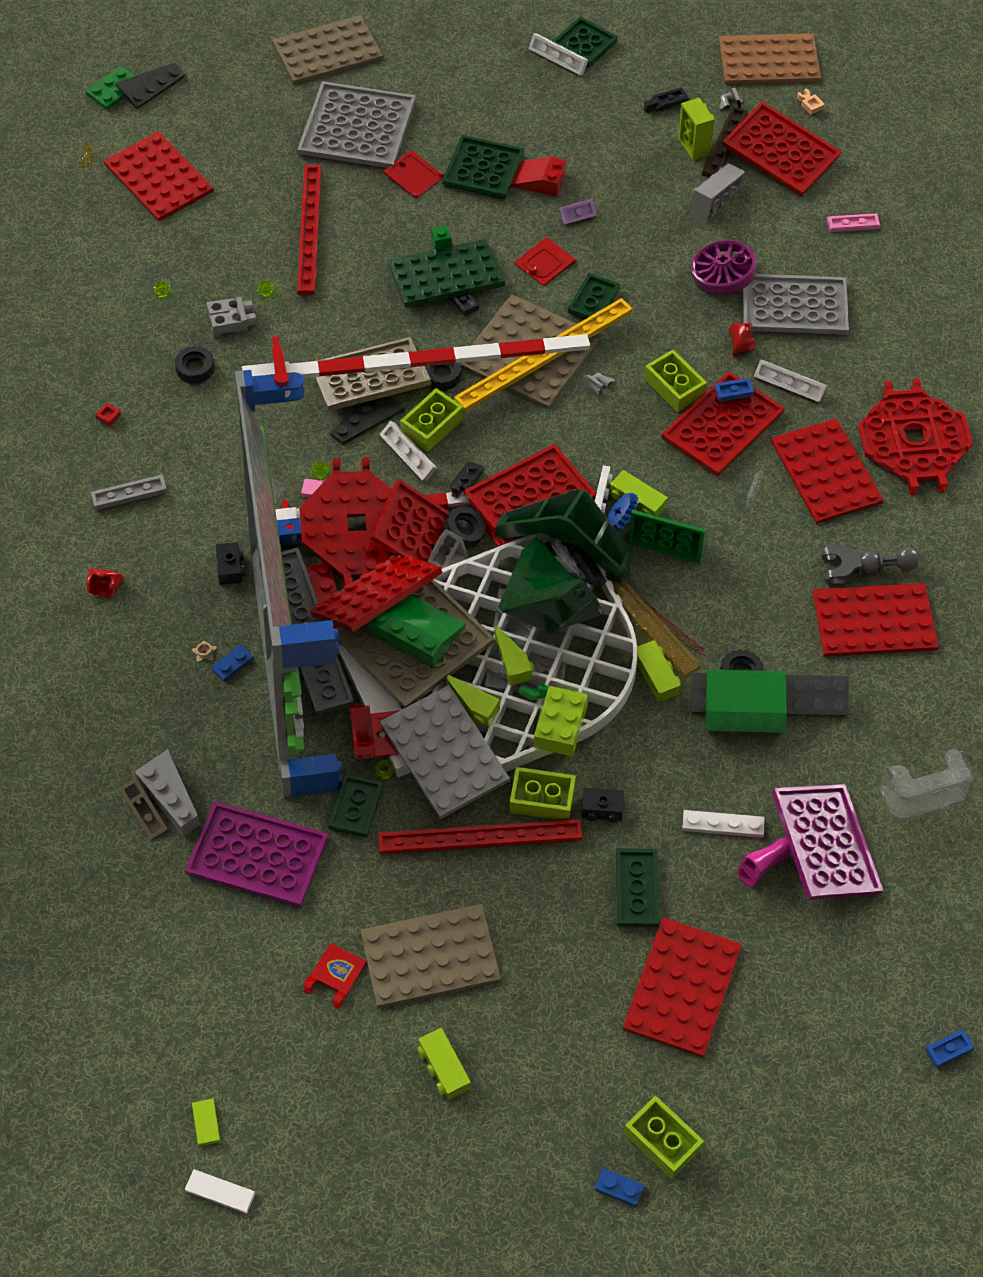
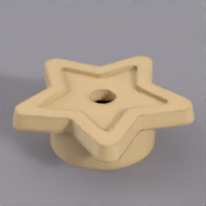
M202 641L192 651L197 654V662L203 659L212 661V653L217 647Z

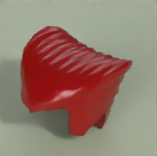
M734 323L730 326L729 334L733 344V357L756 348L753 347V344L756 342L755 339H752L753 330L748 329V326H751L752 323Z
M91 568L89 569L86 581L87 592L101 598H110L114 596L125 578L122 574L115 571Z

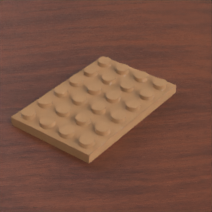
M813 34L719 36L725 84L820 82L821 80Z

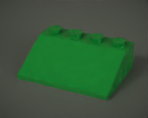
M632 510L629 545L700 564L707 542L706 529Z
M411 594L368 622L369 634L432 668H435L466 626V623Z
M706 669V731L786 733L785 671Z

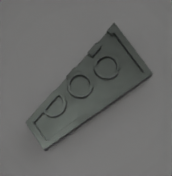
M174 62L116 82L115 86L133 107L138 109L185 77V73Z
M388 396L363 402L330 432V436L344 445L361 436L365 431L377 427L383 421H388L392 416L404 412L405 409Z

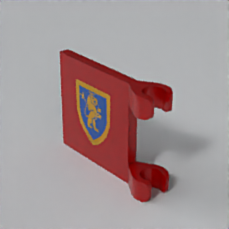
M330 943L311 975L303 983V991L310 994L316 983L319 982L337 991L332 1001L333 1006L339 1009L367 961Z

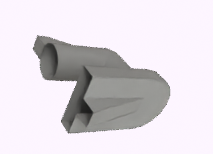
M732 88L735 102L737 104L738 100L741 106V104H744V101L737 94L736 88ZM731 93L721 95L720 110H724L726 105L729 106V109L731 108L729 100L733 99Z
M600 373L583 377V384L597 395L602 393L603 385L607 387L608 383L612 384L615 381L613 378L605 377Z

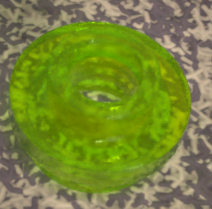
M269 280L261 281L257 288L261 296H270L275 292V287Z
M158 281L155 283L153 291L156 296L164 297L170 293L171 288L166 281Z
M316 461L311 467V473L316 478H324L329 474V466L324 461Z
M381 760L375 766V773L381 779H389L394 775L395 767L389 760ZM383 768H387V769H388L387 772H382L381 770H382Z

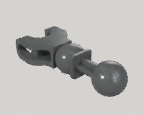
M843 545L827 546L821 551L824 562H832L839 565L838 568L831 569L826 573L825 581L828 585H846L854 577L861 576V572L874 574L879 570V573H882L883 567L898 566L903 571H911L918 566L920 560L918 552L911 547H904L896 555L882 556L881 550H878V554L874 551H866L860 555L859 551H852Z

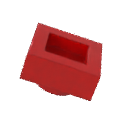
M105 403L95 416L97 420L111 426L121 416V411Z

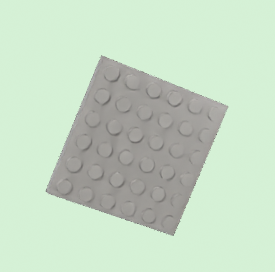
M322 81L297 149L298 154L388 168L394 165V162L397 160L416 101V95Z

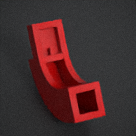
M364 704L350 706L355 759L375 758L370 705H366V707Z

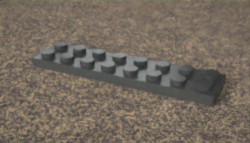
M692 672L691 711L705 712L706 672ZM786 674L787 714L848 715V675Z

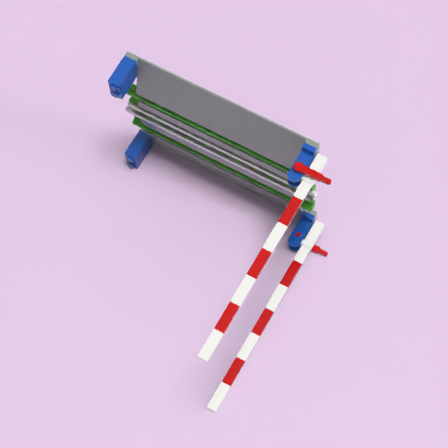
M587 334L292 364L284 361L283 348L280 347L279 337L276 336L272 337L273 363L242 366V371H235L248 516V539L283 798L339 790V783H342L341 761H337L336 754L293 759L296 756V752L304 751L303 711L298 667L336 663L335 654H339L338 629H333L332 620L292 625L281 546L292 547L296 544H302L299 509H296V507L289 508L287 500H282V509H275L263 426H259L253 414L255 412V405L291 402L302 399L305 394V390L302 387L304 385V378L589 350L590 343ZM464 491L458 498L451 497L452 492L425 495L443 508L472 505L464 496ZM362 515L347 516V518L362 517Z

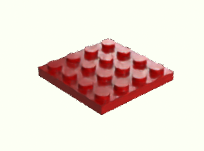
M398 478L394 481L371 540L394 555L400 554L401 557L408 556L427 562L437 540L444 532L443 524L450 512Z

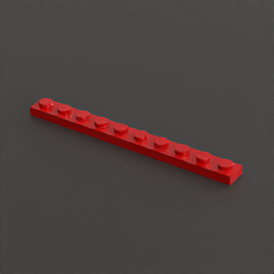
M304 165L297 284L298 295H315L321 165Z
M581 820L378 833L379 853L381 855L582 841Z

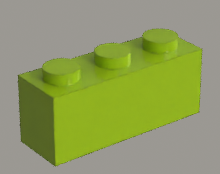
M624 470L610 484L609 494L615 500H619V498H622L623 495L629 492H633L638 496L636 511L659 517L667 508L668 497Z
M655 640L637 646V665L657 702L659 703L679 695L680 687L682 686L678 676L675 677L671 663L666 661L662 647L658 646Z
M442 1027L418 1039L419 1047H417V1051L421 1059L426 1058L429 1064L426 1066L431 1078L436 1077L438 1081L436 1087L441 1096L445 1095L449 1101L471 1090V1082Z

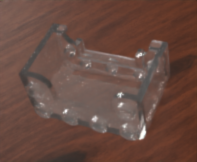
M961 747L950 749L945 754L944 760L948 768L913 780L907 768L901 765L885 769L879 793L892 819L904 822L958 806L965 801L974 774Z

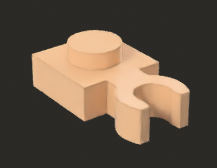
M804 89V95L798 92L797 99L802 102L801 105L810 115L824 109L825 104L816 95L811 96L808 89Z

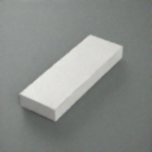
M195 1169L185 1188L187 1193L244 1214L248 1213L256 1194L255 1191Z

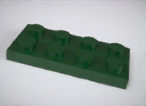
M616 848L617 926L659 927L657 849Z

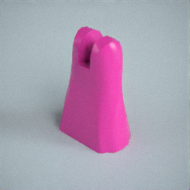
M780 838L770 846L744 856L737 869L740 880L747 886L753 887L770 868L785 860L791 851L787 838Z

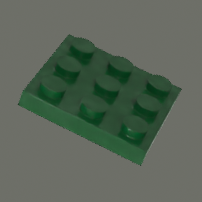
M580 16L552 42L588 59L586 66L590 67L618 42V36Z

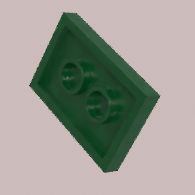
M588 273L569 305L568 313L587 319L612 303L620 289V284Z
M345 774L328 829L367 838L384 783Z

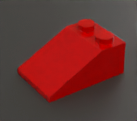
M545 157L521 161L511 187L558 196L566 175L567 160Z

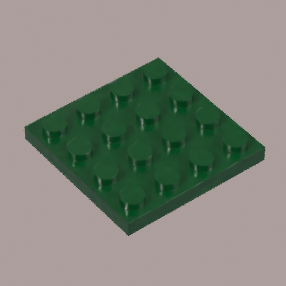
M461 135L442 179V185L506 199L524 155V148Z

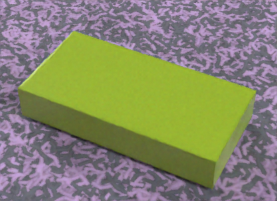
M214 1099L193 1102L192 1108L198 1146L220 1142Z

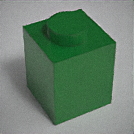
M447 225L431 229V243L434 250L452 247V237Z

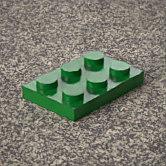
M121 66L85 90L86 95L108 110L125 99V96L115 86L116 82L134 77V75Z

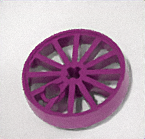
M733 240L717 241L706 245L695 254L691 262V272L695 284L704 292L714 295H727L744 289L754 279L757 267L753 250L746 244ZM724 277L727 283H722Z

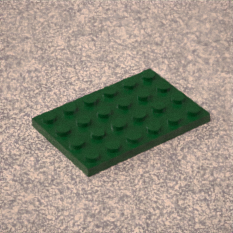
M486 239L388 260L389 268L405 308L449 299L454 295L456 297L462 296L467 292L471 294L505 286V280Z

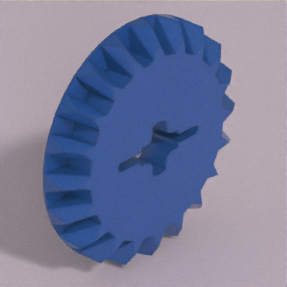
M629 492L623 495L622 498H619L607 514V519L617 533L631 519L632 510L637 508L638 496L633 492Z

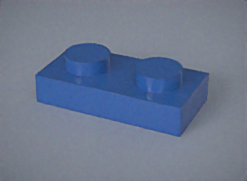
M749 378L717 383L714 386L719 402L752 397L754 395Z
M240 644L214 664L211 669L225 682L251 662L253 656Z
M962 1029L927 1046L925 1051L935 1067L938 1068L973 1051L974 1046Z
M603 1168L595 1191L637 1207L644 1184Z

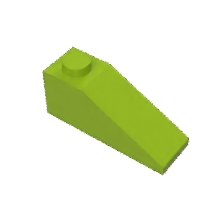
M498 626L494 627L495 640L509 686L531 681L532 672H535L533 662L528 660L527 654Z
M448 675L447 686L450 685L470 718L478 725L489 727L500 711V699Z

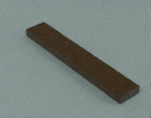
M732 107L702 171V176L710 178L712 174L717 173L721 167H724L730 150L722 145L723 140L746 118L748 110Z

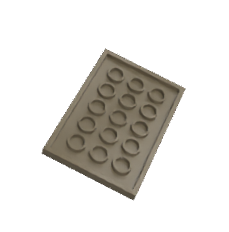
M361 15L272 39L273 45L293 85L383 60V55Z
M411 337L322 360L413 352L417 350ZM424 366L314 377L328 411L431 385V379Z
M482 904L360 930L377 1008L501 981Z

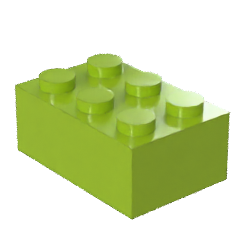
M700 98L681 103L678 140L692 160L710 155L712 136L714 135L713 126L715 118L713 114H710L706 104Z
M674 350L669 351L645 366L644 380L677 413L695 403L706 393L707 382Z
M436 388L400 420L401 430L413 443L429 452L463 421V406Z
M549 686L534 734V748L573 756L588 707V694Z
M516 767L510 798V813L558 821L570 820L576 776Z
M656 1095L625 1125L624 1135L671 1180L702 1150L704 1140Z

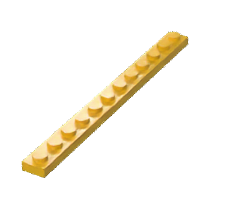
M621 298L556 337L587 334L589 339L632 314L633 308ZM566 352L522 356L456 395L454 401L462 405L463 411L467 412Z

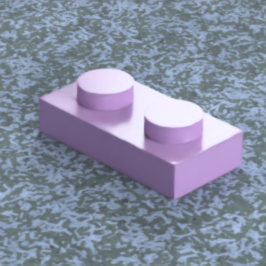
M593 199L560 208L564 224L597 215Z

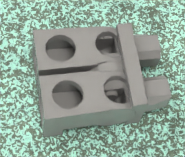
M236 297V299L207 302L208 316L214 338L220 337V334L248 331V326L256 325L255 313L245 314L253 312L251 300L242 302L241 297Z

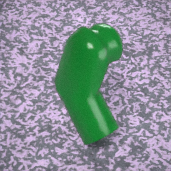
M540 684L536 689L532 690L521 685L518 693L534 701L546 697L548 686Z

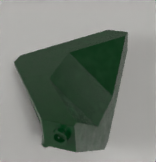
M577 488L508 512H503L496 525L495 536L501 539L542 533L577 546L587 553L617 583H621L623 577L627 578L630 571L628 566L631 550L591 495L584 490Z
M535 538L522 549L498 606L503 613L548 634H553L563 628L605 615L596 596L583 579L575 580L538 538Z

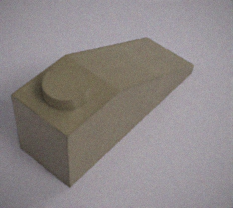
M137 778L118 788L150 840L168 829Z

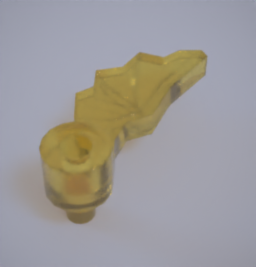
M88 142L84 144L85 154L83 155L80 168L92 162V154L90 152L92 148Z

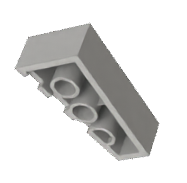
M728 163L723 168L721 167L717 173L712 174L707 181H704L698 188L696 187L693 190L688 217L706 225L708 217H713L716 214L717 208L719 206L722 207L727 198H730L742 185L745 171Z
M168 749L135 771L136 778L143 789L183 837L200 826L196 810Z

